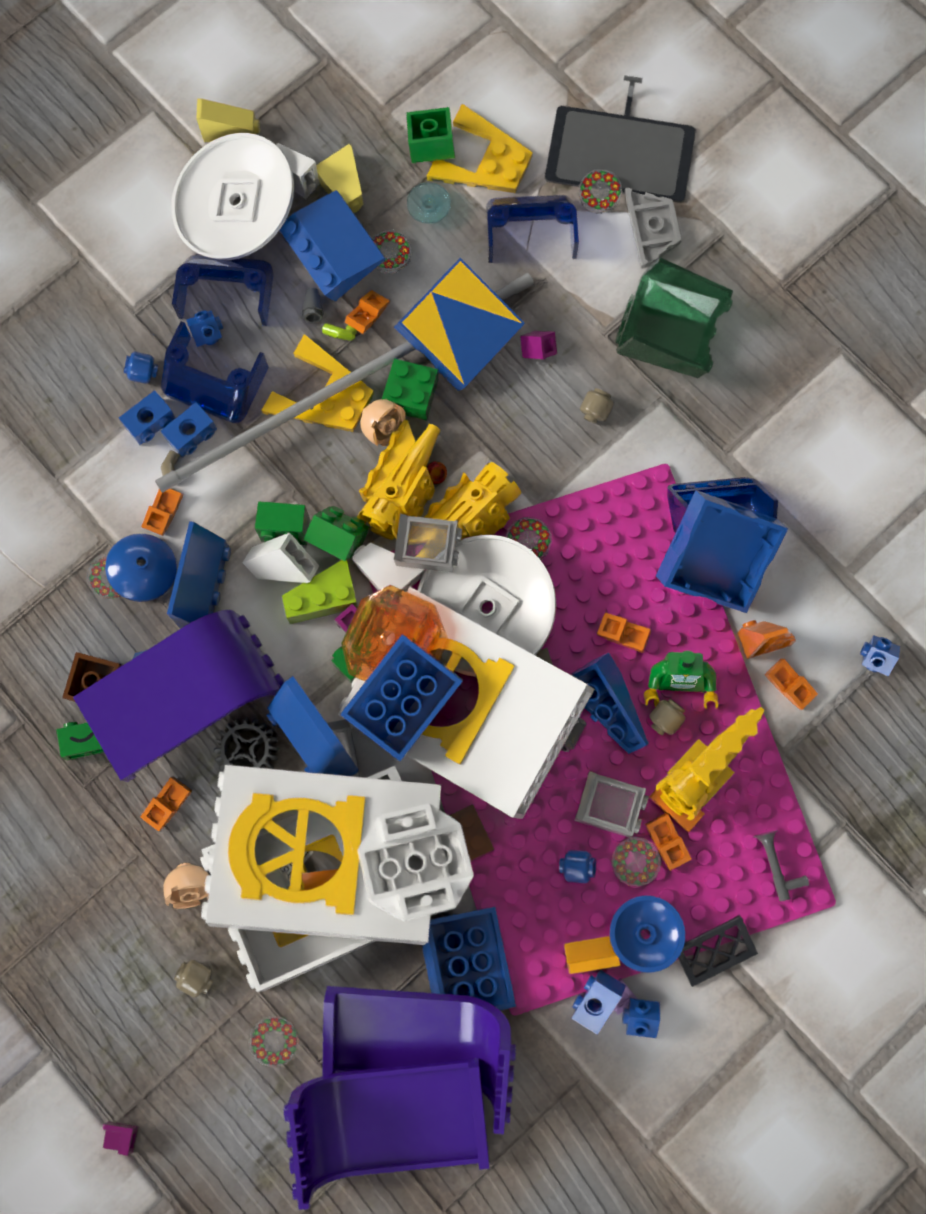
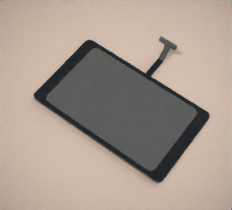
M624 75L623 81L630 82L624 115L568 106H559L557 108L545 180L550 183L581 187L584 178H587V175L591 172L593 174L595 171H606L613 174L619 180L618 183L621 185L619 187L621 190L620 194H625V188H631L632 192L643 195L650 193L656 197H665L672 199L673 202L681 203L686 195L696 130L690 125L629 116L635 82L642 83L643 78ZM597 180L598 182L592 186L594 190L607 192L611 190L607 182H602L601 180Z

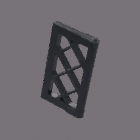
M738 915L685 942L678 960L690 985L693 987L757 955L758 952L747 931L743 918ZM734 926L738 928L736 937L724 933ZM719 935L714 948L702 944L704 941ZM723 937L735 940L730 953L718 950ZM738 943H744L747 950L734 955ZM697 946L692 959L685 957L684 951ZM701 948L713 951L708 964L696 961ZM717 953L728 956L727 960L712 966ZM695 964L706 967L705 971L694 976L693 968Z

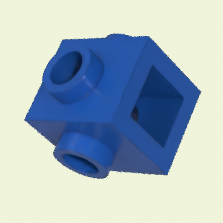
M206 310L200 311L194 317L186 320L197 347L204 344H215L218 342V339L223 338L220 330L224 329L219 316L214 317L212 310L208 312Z
M873 635L870 642H865L860 651V655L863 656L862 665L872 672H879L889 676L899 659L900 646L892 643L887 638H879Z
M630 998L628 1008H623L622 1023L626 1024V1035L657 1038L660 1025V1002Z

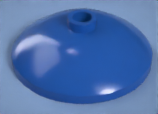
M133 534L122 538L111 548L106 558L105 571L109 584L120 596L132 601L146 602L159 598L170 589L176 577L177 563L171 548L160 538L149 534ZM144 560L146 563L140 566L137 564V561Z
M639 896L626 901L615 912L610 924V942L616 956L629 968L645 973L658 972L672 965L680 956L685 943V927L681 916L670 903L655 896ZM646 929L649 931L650 936L648 939L642 938V930Z

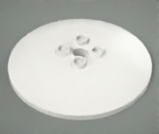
M235 133L208 143L188 161L180 173L174 188L172 217L180 238L194 252L213 260H235L256 252L277 234L289 214L294 197V178L291 166L286 156L274 143L259 135ZM241 197L239 204L233 205L234 200Z
M473 536L461 540V543L456 542L455 551H459L458 566L453 565V572L426 569L417 591L533 655H536L545 644L555 620L556 594L546 567L526 546L502 536ZM445 550L435 559L444 560ZM487 601L492 602L493 610L488 614H484L481 609L482 605ZM429 650L445 666L452 656V651ZM462 657L455 671L477 677L471 665Z

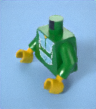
M688 650L684 652H670L664 660L652 666L648 682L650 689L644 692L646 706L648 701L653 698L655 707L660 702L657 689L704 692L705 690L707 693L704 695V707L707 709V702L714 701L715 708H718V695L714 692L717 690L716 671L708 662L703 661V654L693 653Z

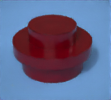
M433 461L427 465V470L433 484L442 483L446 479L447 469L443 463Z

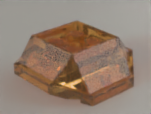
M392 585L363 598L341 642L349 675L365 682L402 634L434 658L440 660L448 636L436 605ZM394 633L395 641L388 645L387 637Z

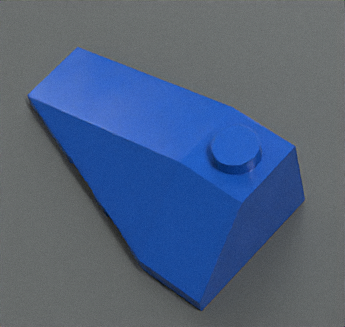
M609 652L570 674L594 689L584 708L591 714L590 718L595 722L599 721L607 729L608 735L628 754L649 744L622 673Z

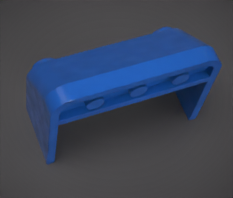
M292 676L286 680L267 707L270 712L266 716L273 726L279 724L307 765L304 771L307 773L349 777L359 772V769L296 679Z

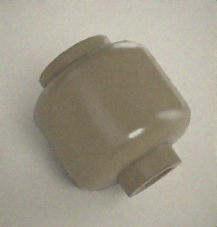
M597 388L594 391H588L580 406V411L585 414L584 419L594 424L597 421H606L614 405L610 399L611 395Z
M669 699V701L661 700L649 715L653 722L651 727L660 735H663L665 732L673 735L686 720L683 714L685 710L672 699Z
M190 960L188 963L183 962L174 977L176 988L191 997H198L201 993L206 994L213 983V980L210 979L211 969L196 960Z

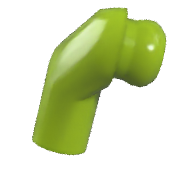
M326 323L322 328L323 334L347 341L355 339L357 330L349 325L343 329Z

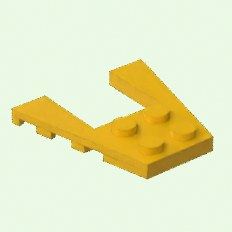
M461 104L453 120V126L491 142L476 173L444 160H435L429 169L427 180H443L444 183L454 184V182L464 183L469 187H476L477 185L488 187L490 190L516 193L532 159L533 152L470 108Z
M303 335L294 351V357L332 374L326 386L351 373L309 337ZM360 380L317 404L312 410L309 409L293 419L354 432L362 417L364 408L368 406L374 395V391ZM272 391L262 408V413L276 415L296 402Z

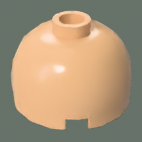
M387 399L372 402L362 412L361 429L363 434L375 445L387 446L392 432L396 431L400 423L405 419V411L401 406Z
M190 863L178 865L177 868L167 875L163 884L166 905L169 906V903H172L173 908L186 909L201 905L199 900L207 897L208 901L209 894L205 891L206 876L210 874L204 868L191 865Z

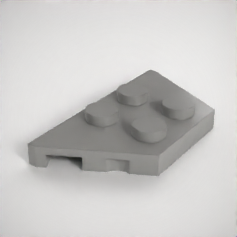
M625 188L624 193L641 269H644L681 243L682 239L672 199L656 197L650 193L643 195L632 192L631 188Z

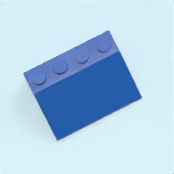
M337 190L294 212L285 220L280 229V232L323 294L335 302L386 260Z
M189 521L167 611L169 617L180 629L203 616L213 613L214 607L219 605L221 594L218 590L220 583H224L226 570L223 569L225 561L228 562L231 555V548H229L225 539L192 521Z
M402 634L340 715L397 760L401 761L462 683L463 679Z
M491 907L430 920L428 942L422 945L431 993L475 997L492 1004L499 1010L516 1007L496 908Z

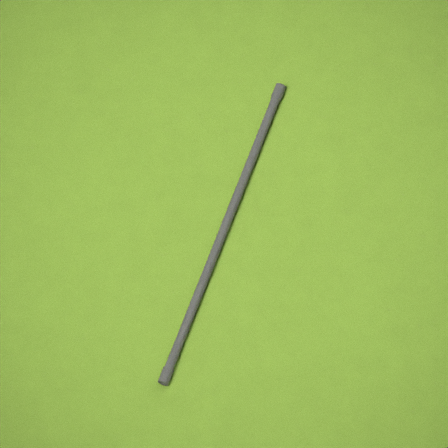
M526 273L495 293L502 300H505L534 285L530 274ZM406 341L183 467L155 480L157 486L163 493L179 484L183 479L391 364L394 358L400 359L416 349Z

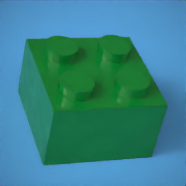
M450 107L406 112L411 163L455 158Z
M394 358L382 400L387 399L401 406L406 416L427 421L439 380L438 369Z
M258 501L255 530L261 542L290 533L300 545H307V542L303 539L310 524V517L305 505Z
M329 506L313 515L303 540L346 561L363 545L370 527L365 525L362 519L349 517L344 514L342 509Z

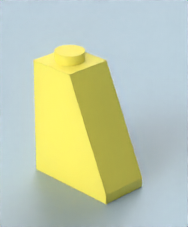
M197 98L196 119L204 142H212L220 137L235 133L255 135L260 133L259 120L255 119L254 111Z
M348 144L317 164L316 167L320 185L327 194L336 190L339 191L353 213H356L363 206V198L352 146Z

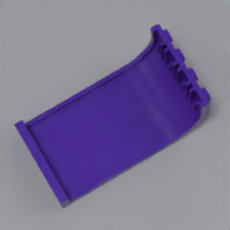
M221 610L203 616L184 626L73 697L121 781H131L136 777L135 774L239 707L266 695L275 696L285 681L279 673L276 675L271 668L274 666L272 659L268 654L264 655L260 650L262 643L256 634L251 635L248 630L250 623L243 614L240 616L233 610Z
M336 986L326 987L323 1002L322 1076L347 1071L479 1058L482 1093L489 1099L494 1110L493 1134H504L505 1123H510L511 1107H506V1103L512 1102V1086H508V1082H513L514 1065H509L510 1061H515L516 1044H511L510 1024L498 1008L484 1000L463 995Z
M479 1058L324 1075L296 1087L289 1097L288 1104L284 1105L285 1122L289 1121L290 1131H287L286 1135L287 1147L292 1148L293 1157L289 1159L290 1173L295 1174L296 1183L292 1184L293 1200H298L299 1210L310 1208L312 1196L320 1187L341 1178L479 1163V1170L489 1169Z

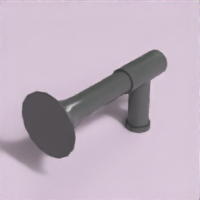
M778 830L753 836V838H758L764 845L779 901L790 899L789 890L809 886L806 875L785 882L774 847V836Z

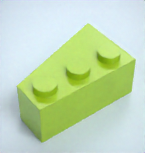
M347 560L337 562L314 576L310 582L302 583L282 595L286 618L289 624L341 613L352 604L358 609Z

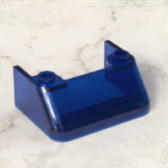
M566 195L505 197L489 200L486 204L488 263H493L492 228L503 227L511 221L555 219L561 224H570L572 259H577L579 245L577 210L572 199Z
M201 255L188 257L177 269L172 305L178 319H183L188 286L195 284L201 279L245 283L249 290L260 292L258 314L262 326H267L274 276L273 268L269 262L264 260L242 258L219 260Z
M180 321L165 353L161 381L163 393L168 398L188 406H192L196 402L206 413L232 423L241 422L246 417L269 368L264 353L259 352L251 371L237 368L230 372L226 381L186 365L189 359V353L186 348L191 340V335L185 322Z
M739 477L676 483L667 487V499L675 533L696 490L777 518L778 499L753 478Z

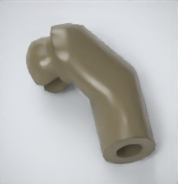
M173 450L169 451L161 465L163 476L175 470L174 465L180 455Z

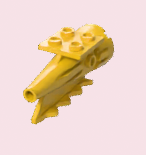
M405 419L399 428L392 432L388 447L381 451L378 464L374 469L370 470L365 486L359 489L363 501L367 503L360 510L357 518L362 519L365 522L364 524L366 522L370 524L372 532L386 539L393 540L395 537L397 540L400 513L407 516L422 517L425 504L432 499L435 492V487L426 466L441 431L437 426L429 424L416 442L410 424Z
M488 462L473 482L469 480L467 474L463 473L460 482L456 486L448 487L444 498L440 502L432 503L427 515L423 518L457 520L459 528H462L461 539L479 535H494L510 519L505 507L521 495V490L515 481L511 483L508 480V474L500 466L493 462ZM412 526L409 532L408 545L426 543L415 557L435 559L445 550L448 530Z
M762 707L756 710L750 709L745 715H739L735 719L736 722L719 734L708 746L698 739L667 772L668 775L656 785V790L661 789L663 792L660 796L663 802L676 814L681 816L685 813L689 815L686 819L693 820L701 808L707 804L735 773L728 765L742 750V746L748 737L755 736L758 733L757 724L762 719L764 709Z

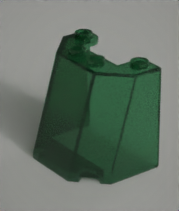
M659 258L642 274L635 295L631 294L627 302L615 339V343L618 344L616 352L629 358L700 378L712 369L714 361L712 360V355L709 354V343L717 330V327H715L717 318L724 312L727 313L732 306L733 300H731L733 290L668 260Z

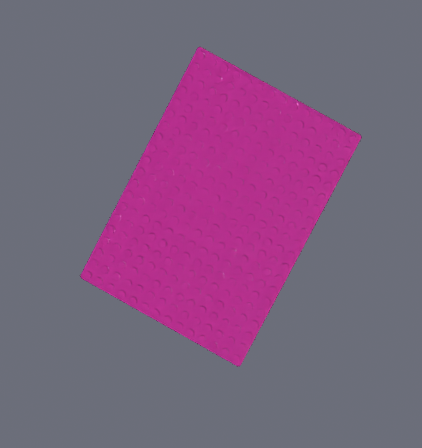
M661 464L508 513L510 519L503 528L494 534L507 538L511 527L520 520L521 522L522 519L538 520L549 530L547 532L550 533L548 537L550 544L547 551L539 559L549 572L554 585L556 614L550 635L541 649L548 648L552 665L569 675L609 652L622 673L649 743L647 746L628 754L608 735L607 729L599 721L595 722L590 718L591 714L584 708L579 717L587 725L584 727L575 748L570 749L569 752L563 750L559 752L523 819L507 815L431 770L435 784L441 785L440 799L445 814L449 816L473 804L494 847L493 852L471 862L474 876L469 883V888L477 910L491 907L496 908L516 1007L509 1008L510 1013L514 1016L586 992L587 990L584 989V986L591 975L596 977L600 969L569 974L564 944L610 936V924L615 912L622 904L632 898L655 896L670 903L677 910L684 923L685 942L738 915L743 918L749 935L833 907L836 904L835 897L764 712L762 719L757 724L758 733L755 736L748 737L742 746V750L728 765L735 773L707 804L701 808L705 815L690 832L685 831L669 815L678 836L682 838L692 860L670 871L645 826L649 821L665 814L649 796L656 789L658 782L668 775L667 772L699 739L708 746L719 734L735 723V719L739 715H745L750 709L756 710L761 707L723 605H719L705 597L692 596L667 588L656 577L686 512L668 464ZM526 528L524 532H520L517 542L532 550L534 546H537L540 536L536 534V531ZM426 543L408 545L406 556L415 557ZM421 579L411 588L418 590ZM370 583L384 628L386 629L389 616L392 612H396L400 604V597L389 604ZM490 601L485 602L481 608L484 614L490 613L493 610V603ZM604 613L625 618L630 623L651 629L652 632L644 653L598 636L597 632ZM688 650L693 653L703 654V661L708 662L716 671L717 690L714 692L718 695V708H715L714 701L707 702V709L704 707V695L707 693L705 690L704 692L657 689L660 701L672 699L685 710L683 714L686 717L685 722L675 734L669 735L665 732L663 735H660L651 727L653 722L649 717L655 708L654 698L648 701L647 706L644 700V692L650 689L648 682L652 666L664 660L670 652H684ZM454 671L463 681L430 722V726H452L470 715L476 706L479 696L477 677ZM589 771L637 787L646 788L645 795L648 796L645 810L640 809L638 819H642L638 834L634 833L629 838L574 821ZM598 783L588 816L626 827L635 794ZM778 830L774 836V847L785 882L806 875L809 886L789 890L790 899L779 901L766 850L758 838H753V836ZM631 839L641 840L652 847V851H656L655 856H658V868L654 877L648 879L647 883L642 882L643 885L626 883L627 881L621 880L619 874L615 873L616 868H613V858L617 848L620 845H624L625 841L630 842L629 840ZM569 850L589 851L592 858H596V875L588 883L567 882L564 874L559 872L560 858H564ZM629 851L625 859V868L633 873H642L647 864L645 861L646 856L638 851ZM734 926L724 933L736 937L738 928ZM644 929L641 932V936L643 939H648L650 933ZM719 935L704 941L702 944L714 948ZM723 937L720 945L734 940ZM697 946L684 951L685 957L694 955ZM620 960V966L601 969L617 980L641 973L629 968Z

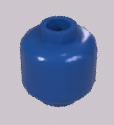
M132 352L131 356L127 355L124 373L127 374V378L130 381L147 384L150 382L151 377L156 378L158 364H154V357L152 355L140 352Z
M569 850L564 858H560L559 872L564 874L567 882L588 883L596 875V858H592L589 851Z

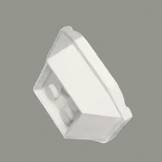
M431 803L378 815L357 850L370 903L401 921L456 908L474 876L461 824ZM410 857L420 859L422 865L419 870H413L409 867L408 860Z

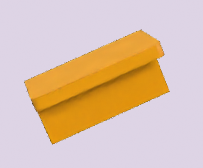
M610 936L564 944L569 974L620 966L619 958L611 946Z

